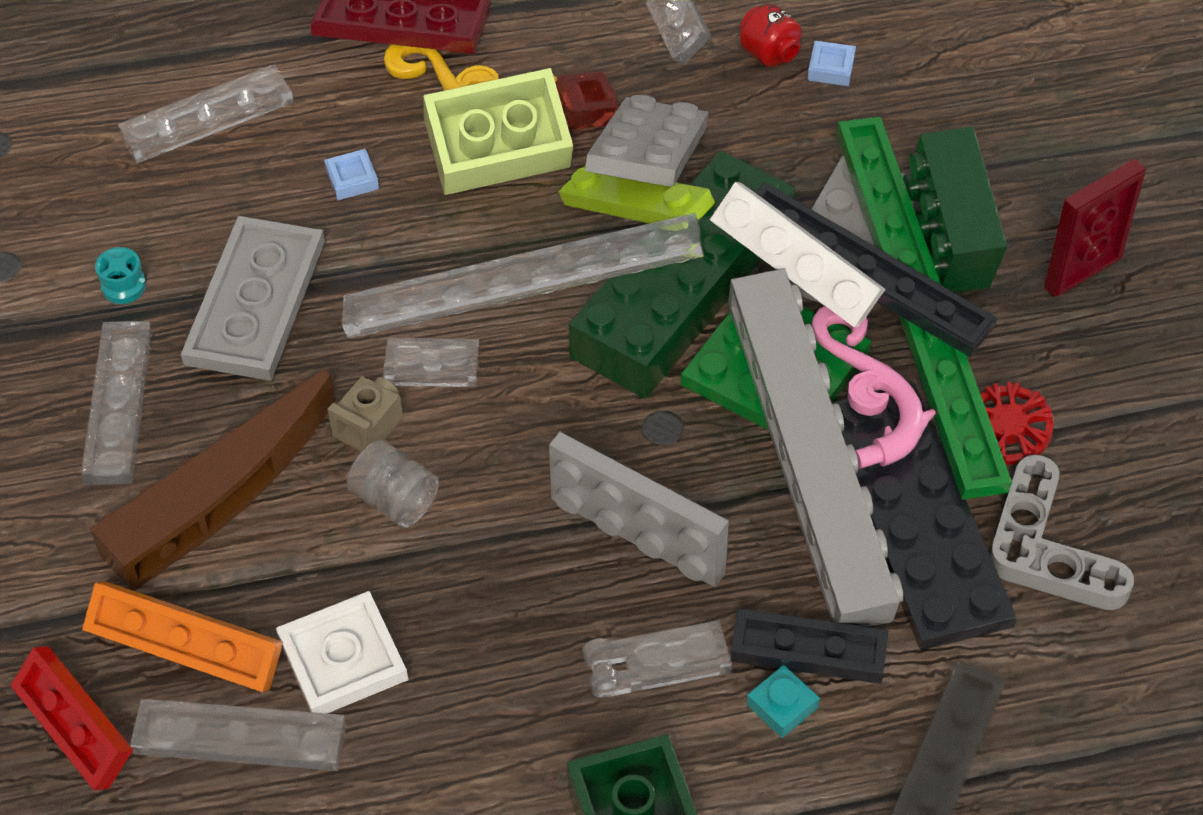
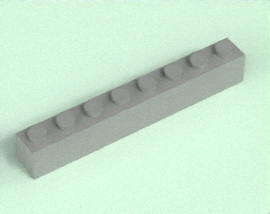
M785 268L731 279L728 306L831 621L863 627L893 622L899 602L903 601L902 585L898 575L889 572L885 560L888 557V547L884 533L881 529L875 530L870 515L873 514L871 495L866 486L860 487L856 476L858 472L857 455L852 444H845L841 432L844 430V420L838 403L832 404L827 392L830 390L828 371L824 363H817L814 354L816 350L814 330L810 323L804 324L800 313L803 310L800 290L796 284H790Z

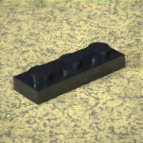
M738 608L730 662L777 669L785 665L790 671L882 684L889 630Z

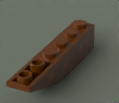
M323 369L312 378L301 381L293 391L275 403L264 406L256 416L237 429L223 434L215 444L199 455L186 459L177 470L158 483L148 485L136 498L118 510L107 513L101 518L99 523L90 528L99 555L131 590L135 591L216 534L247 508L282 473L311 438L327 415V409L330 405L335 403L330 373Z

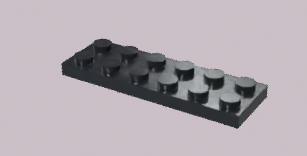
M915 383L910 384L921 401L923 412L927 411ZM890 395L886 409L882 413L873 416L856 412L851 408L848 399L831 402L832 404L838 403L844 420V430L841 432L845 444H852L855 450L873 445L874 439L884 436L885 427L890 426L893 431L899 423V408L894 398ZM930 420L915 448L907 456L886 466H881L877 463L861 469L858 468L856 473L860 487L866 486L870 492L873 504V514L870 517L875 530L881 529L884 533L888 547V557L885 560L889 572L896 573L900 579L903 590L901 605L920 651L1014 628L1017 619L966 499H961L948 458Z

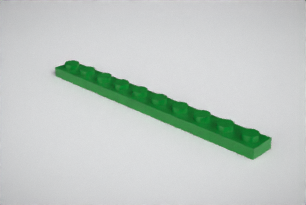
M881 117L838 122L836 135L875 247L941 285ZM899 316L930 408L936 412L934 420L961 499L1008 493L1012 481L967 356Z

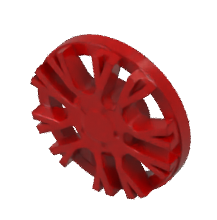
M1007 382V386H998V383L993 384V387H985V391L980 395L983 403L992 400L996 405L994 408L985 407L996 439L999 442L998 445L1005 464L1017 465L1020 460L1027 456L1040 455L1049 445L1054 427L1053 413L1051 412V407L1045 402V397L1041 396L1038 391L1033 392L1020 387V383L1017 382L1015 384ZM1008 396L1009 404L1002 405L1000 397ZM1016 397L1028 400L1022 405L1015 403ZM1036 408L1039 409V410L1034 411V412H1032V413H1030V414H1028V415L1026 414V413H1028V412H1030V411H1032V410H1034V409H1036ZM1033 422H1045L1046 429L1043 431L1029 425ZM1027 435L1035 442H1037V444L1034 446L1025 438V436ZM1018 443L1020 445L1022 453L1006 454V444Z

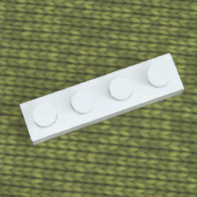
M741 182L733 184L710 219L776 270L785 268L787 276L792 282L853 327H860L885 291V288Z

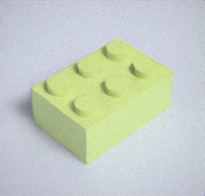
M551 68L423 95L424 121L444 195L571 167L573 143Z

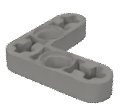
M1031 455L1023 458L1016 467L990 553L999 577L1005 581L1101 609L1114 610L1124 606L1134 586V576L1124 563L1042 539L1059 481V470L1057 465L1045 456ZM1033 474L1042 476L1037 495L1027 493ZM1020 509L1028 510L1037 517L1038 522L1029 526L1021 525L1012 518L1011 514ZM1013 539L1022 542L1016 562L1006 560ZM1054 562H1063L1073 569L1074 576L1068 579L1056 578L1049 572L1047 566ZM1084 571L1090 572L1087 585L1081 583ZM1106 579L1115 581L1113 591L1104 588Z

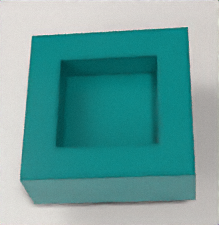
M783 665L747 695L746 705L783 738L819 708L820 698Z

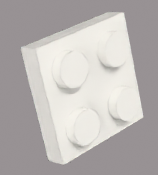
M370 591L276 628L278 639L283 641L282 648L313 719L408 681L407 669Z

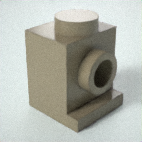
M361 376L338 404L332 403L327 409L332 436L370 457L403 418L398 389L393 383L382 377H378L373 382Z

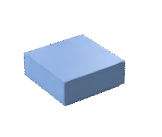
M814 41L807 80L849 86L856 46Z
M366 149L324 160L325 169L337 200L379 189L378 178Z

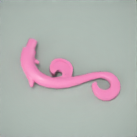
M823 306L818 309L812 319L811 326L814 330L816 341L834 356L862 372L855 375L848 385V401L851 408L863 415L873 416L880 414L886 409L889 395L894 398L899 408V423L893 431L890 426H887L884 430V436L874 439L873 445L855 450L858 468L861 469L877 463L881 466L892 464L907 456L915 448L925 427L936 415L934 409L923 412L921 401L915 390L899 373L888 365L833 339L827 329L833 324L848 326L852 332L846 337V343L848 346L853 347L860 343L866 335L868 327L867 318L864 319L860 327H853L829 308ZM882 390L885 391V393H877L874 391Z

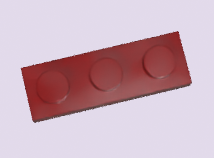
M33 647L10 686L94 791L109 789L133 752V749L50 647Z

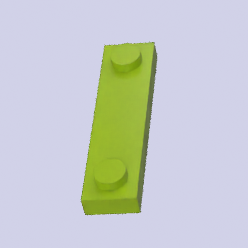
M586 165L575 171L571 179L558 191L564 204L567 206L686 232L715 204L711 192L707 188L675 183L674 186L670 187L585 171Z

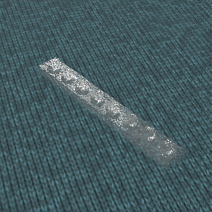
M693 213L347 294L343 297L342 327L348 338L374 334L386 329L417 324L425 320L451 314H461L477 308L504 304L516 299L547 294L555 290L595 283L603 279L629 273H638L655 267L682 263L690 259L703 257L701 231L697 215Z

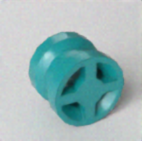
M115 247L103 252L96 260L95 270L100 280L102 294L108 301L114 304L131 303L139 299L145 292L146 281L144 273L141 271L139 256L135 251L126 247Z

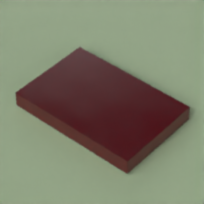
M1137 159L1129 161L1064 199L1044 288L1053 297L1063 294L1123 257L1146 173V168Z

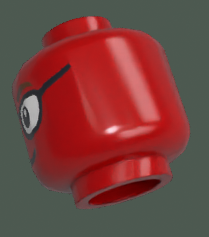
M773 4L757 6L748 11L743 17L739 27L741 46L766 67H775L782 63H788L796 57L801 46V26L781 8Z

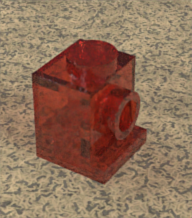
M604 71L559 76L555 82L569 130L606 126L619 107L616 93L610 87Z

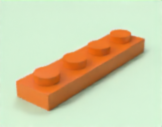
M106 581L95 582L82 628L83 631L260 692L268 691L271 688L283 641Z

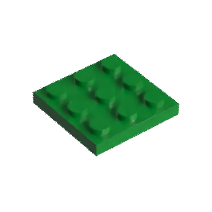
M803 307L802 312H800L804 324L810 323L812 325V319L816 313ZM729 312L681 373V386L769 430L731 312ZM833 324L827 328L833 339L848 346L846 337L851 334V330L839 324ZM864 337L856 346L848 347L868 355L871 348V340ZM816 341L814 354L817 363H824L827 368L830 380V390L827 392L831 402H834L857 368L834 356Z

